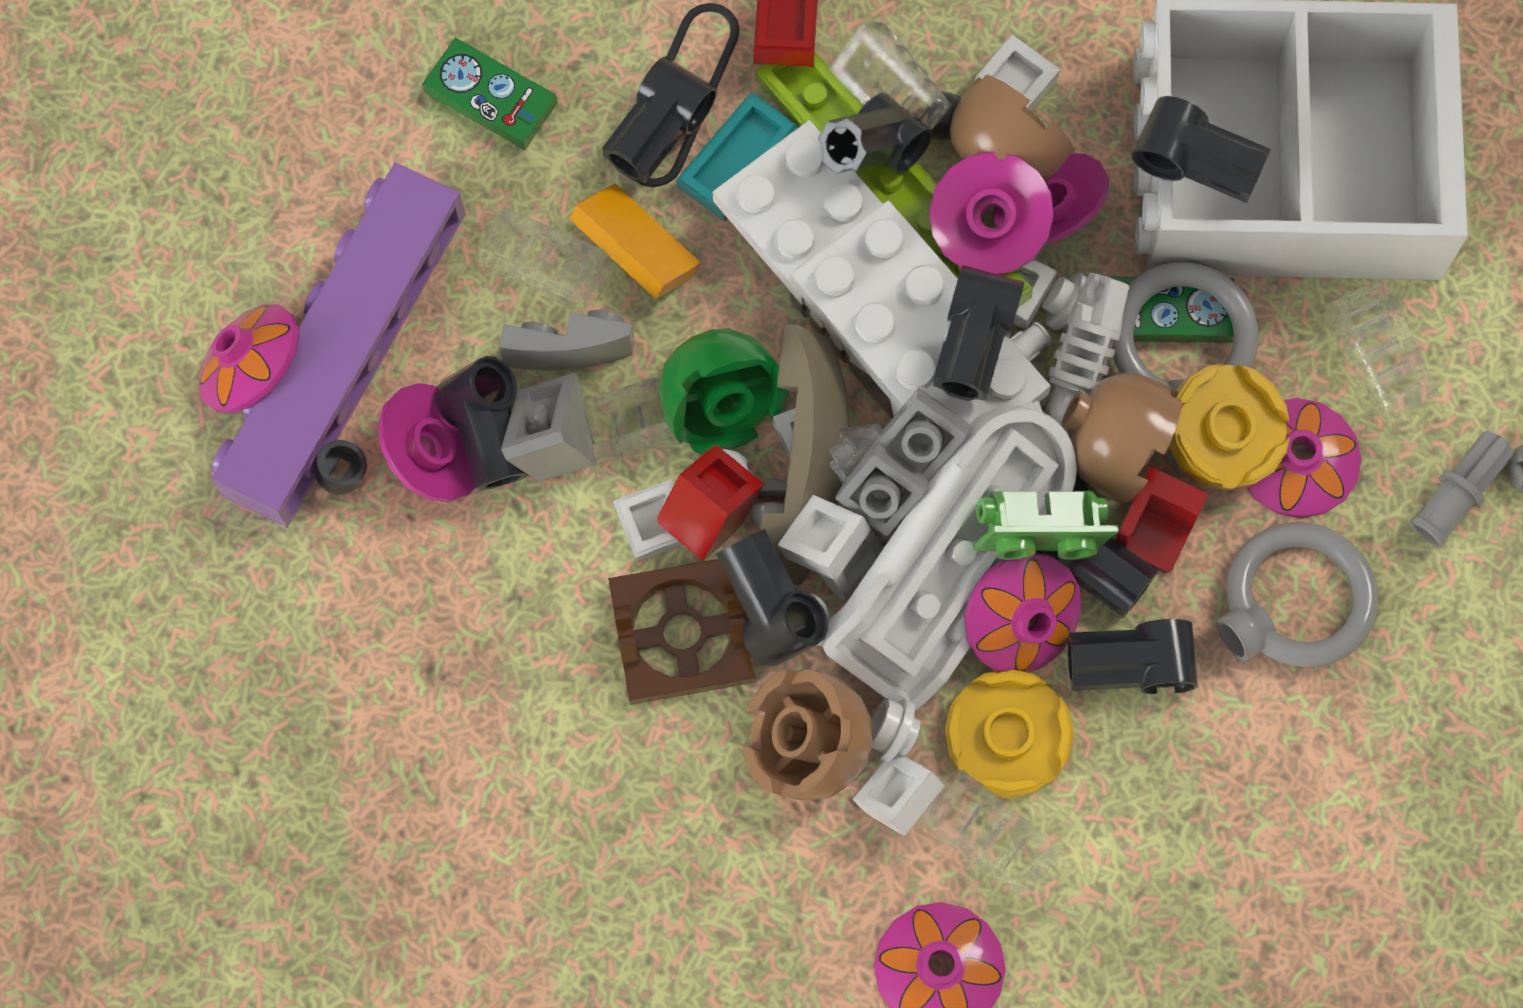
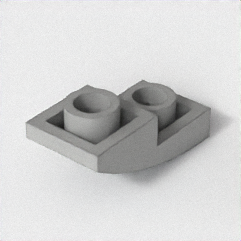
M591 310L587 315L571 312L566 335H560L555 328L539 322H524L521 327L504 324L499 351L502 361L508 367L526 370H572L593 367L632 355L635 340L632 323L624 322L621 316L609 311Z
M919 387L866 452L838 491L835 499L852 512L863 516L866 522L885 536H888L926 493L928 481L968 437L970 424Z

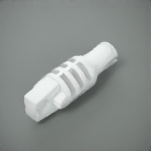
M1096 273L1088 275L1077 302H1075L1067 316L1065 324L1069 325L1067 333L1062 332L1059 340L1063 342L1061 350L1056 349L1053 357L1058 359L1055 367L1050 366L1048 372L1050 376L1049 382L1053 383L1045 414L1056 420L1067 434H1069L1070 429L1062 425V420L1070 401L1079 391L1088 395L1092 388L1100 382L1102 374H1108L1110 367L1106 365L1108 357L1113 358L1115 349L1111 348L1113 341H1119L1121 335L1122 316L1129 285Z

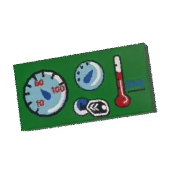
M456 37L422 83L424 93L523 150H526L558 103L556 94Z
M1110 276V278L1128 285L1136 278L1134 276ZM1172 287L1155 294L1143 305L1134 325V342L1233 343L1234 338L1232 322L1221 303L1210 294L1192 287Z

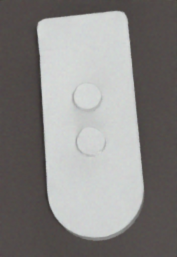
M1001 406L977 417L970 424L968 437L933 475L927 485L926 493L907 513L847 603L828 621L827 634L825 639L821 641L827 656L885 698L897 703L902 699H906L915 704V710L925 704L947 682L970 647L966 640L964 615L971 592L984 573L1003 560L997 557L996 551H974L973 545L988 532V524H980L978 522L977 502L979 498H988L992 491L1036 492L1039 515H1046L1044 495L1048 492H1072L1076 480L1075 451L1063 427L1049 415L1022 406Z

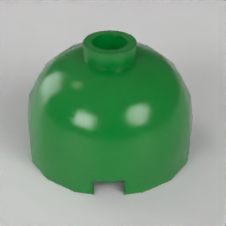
M730 328L710 329L692 336L683 342L665 361L658 382L659 403L665 422L681 445L682 442L689 443L692 450L699 454H705L716 444L721 449L734 450L758 437L754 427L761 423L767 415L773 421V417L782 412L788 396V390L777 387L779 365L767 349L755 337Z

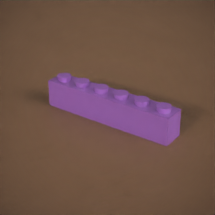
M396 162L392 165L385 179L377 178L370 187L364 202V210L366 212L355 230L348 229L341 237L334 254L336 264L325 282L318 281L311 289L304 306L306 316L298 328L297 351L287 372L269 394L255 405L243 410V419L245 421L234 440L227 439L221 445L213 460L212 472L214 475L212 481L223 497L286 528L290 525L316 479L314 464L319 451L325 444L338 440L466 215L460 192Z

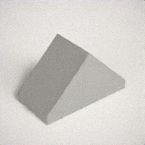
M576 372L519 389L517 392L501 450L508 462L538 482L596 465L581 384Z

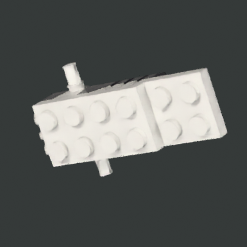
M810 120L712 192L713 202L790 291V301L805 318H810V324L818 333L830 337L837 356L844 363L847 362L849 364V370L891 419L894 418L919 387L969 424L983 413L1001 406H1022L1042 413L1045 410L1051 385L1030 362L1040 355V350L1051 344L1052 340L1045 328L1038 322H1034L1026 331H1020L1012 338L1004 337L986 401L958 399L948 396L943 390L933 386L936 366L951 323L947 321L958 279L889 200L883 204L854 170L837 174L822 161L823 150L818 140L821 132Z

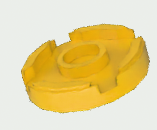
M1215 364L1201 369L1180 383L1174 398L1182 401V408L1178 425L1168 448L1184 472L1201 485L1225 491L1249 487L1275 471L1287 453L1289 438H1286V422L1289 421L1287 405L1272 382L1253 368L1242 365L1235 367L1229 364Z
M1008 670L1000 673L994 671L984 673L971 681V684L963 688L961 693L957 695L949 708L944 737L949 760L964 781L984 794L1010 799L1033 795L1056 779L1069 759L1074 730L1069 708L1061 696L1058 697L1056 692L1047 686V682L1035 674L1022 671Z

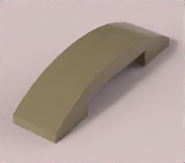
M784 324L777 387L797 393L784 514L762 513L760 531L766 530L793 585H802L811 570L786 559L779 549L778 543L812 495L839 505V501L835 498L843 486L847 464L849 439L848 407L842 370L830 337L796 324Z

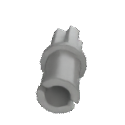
M1492 431L1483 432L1452 471L1444 470L1440 475L1441 486L1418 515L1409 522L1412 530L1435 547H1443L1448 536L1471 507H1480L1485 501L1482 495L1483 492L1513 456L1514 450L1509 445V442Z

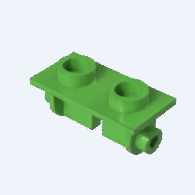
M992 491L988 498H979L977 502L978 522L980 524H988V532L973 545L974 551H996L997 557L1003 560L1028 558L1036 554V551H1058V557L1061 559H1083L1095 555L1097 549L1118 532V525H1100V523H1105L1107 520L1108 506L1105 498H1096L1092 491L1046 493L1044 495L1046 515H1039L1036 492Z

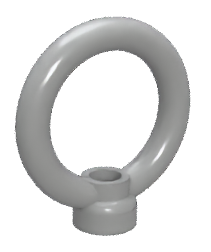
M1173 262L1154 267L1136 277L1129 284L1122 316L1121 335L1119 341L1114 340L1111 347L1115 349L1113 360L1120 373H1137L1147 376L1175 390L1185 380L1165 381L1153 374L1141 361L1134 343V325L1143 305L1152 296L1165 289L1182 286L1196 288L1210 294L1227 311L1232 322L1234 338L1231 353L1224 365L1229 364L1235 367L1242 365L1252 368L1257 354L1259 338L1256 316L1245 293L1228 276L1203 264Z
M1290 522L1274 525L1249 539L1232 561L1226 588L1230 611L1216 620V628L1220 638L1234 657L1241 662H1247L1261 652L1275 661L1291 666L1318 667L1328 665L1350 655L1368 637L1373 628L1378 610L1376 579L1363 554L1341 534L1313 523ZM1302 547L1321 552L1336 562L1347 576L1353 596L1352 610L1343 627L1326 639L1312 642L1296 641L1278 634L1268 613L1260 605L1254 603L1252 597L1253 578L1260 564L1268 556L1282 549Z

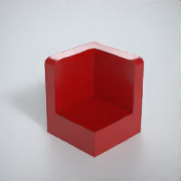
M716 444L679 474L657 517V522L698 558L704 561L739 529L764 483Z
M1150 467L1145 477L1148 482L1136 495L1117 534L1116 541L1155 569L1163 573H1170L1209 494Z

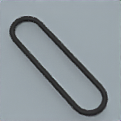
M706 3L688 11L680 24L666 57L673 61L675 60L690 23L696 16L709 11L721 14L729 22L731 31L728 42L709 83L717 89L738 41L740 29L738 20L731 10L720 4ZM700 126L692 134L686 136L675 164L669 173L663 177L649 178L646 183L639 180L635 181L642 186L659 187L673 181L684 166Z

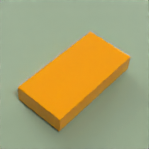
M616 183L577 203L569 218L655 299L660 298L690 280L696 274L701 264L693 254Z

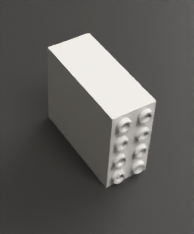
M1298 0L1156 1L1152 20L1142 21L1140 48L1135 47L1133 83L1141 84L1140 103L1135 104L1134 140L1139 139L1158 98L1173 96L1198 106L1208 116L1209 123L1271 150L1247 203L1186 177L1179 181H1167L1144 172L1135 164V197H1143L1142 217H1137L1135 252L1136 254H1146L1147 271L1173 262H1193L1212 267L1226 276L1443 279L1468 236L1457 3Z

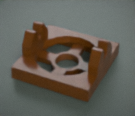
M719 559L608 578L630 705L756 683L752 656L747 651L742 638V626L746 619L744 608ZM684 585H693L710 592L723 605L727 613L703 617L698 611L687 606ZM665 589L668 611L661 617L658 625L633 630L635 620L643 603L655 592ZM688 615L699 623L701 635L696 644L687 649H676L666 642L664 627L672 617ZM730 634L729 642L722 657L708 670L699 673L696 653L704 646L706 639ZM661 646L668 654L677 657L680 676H669L653 669L640 655L638 650Z

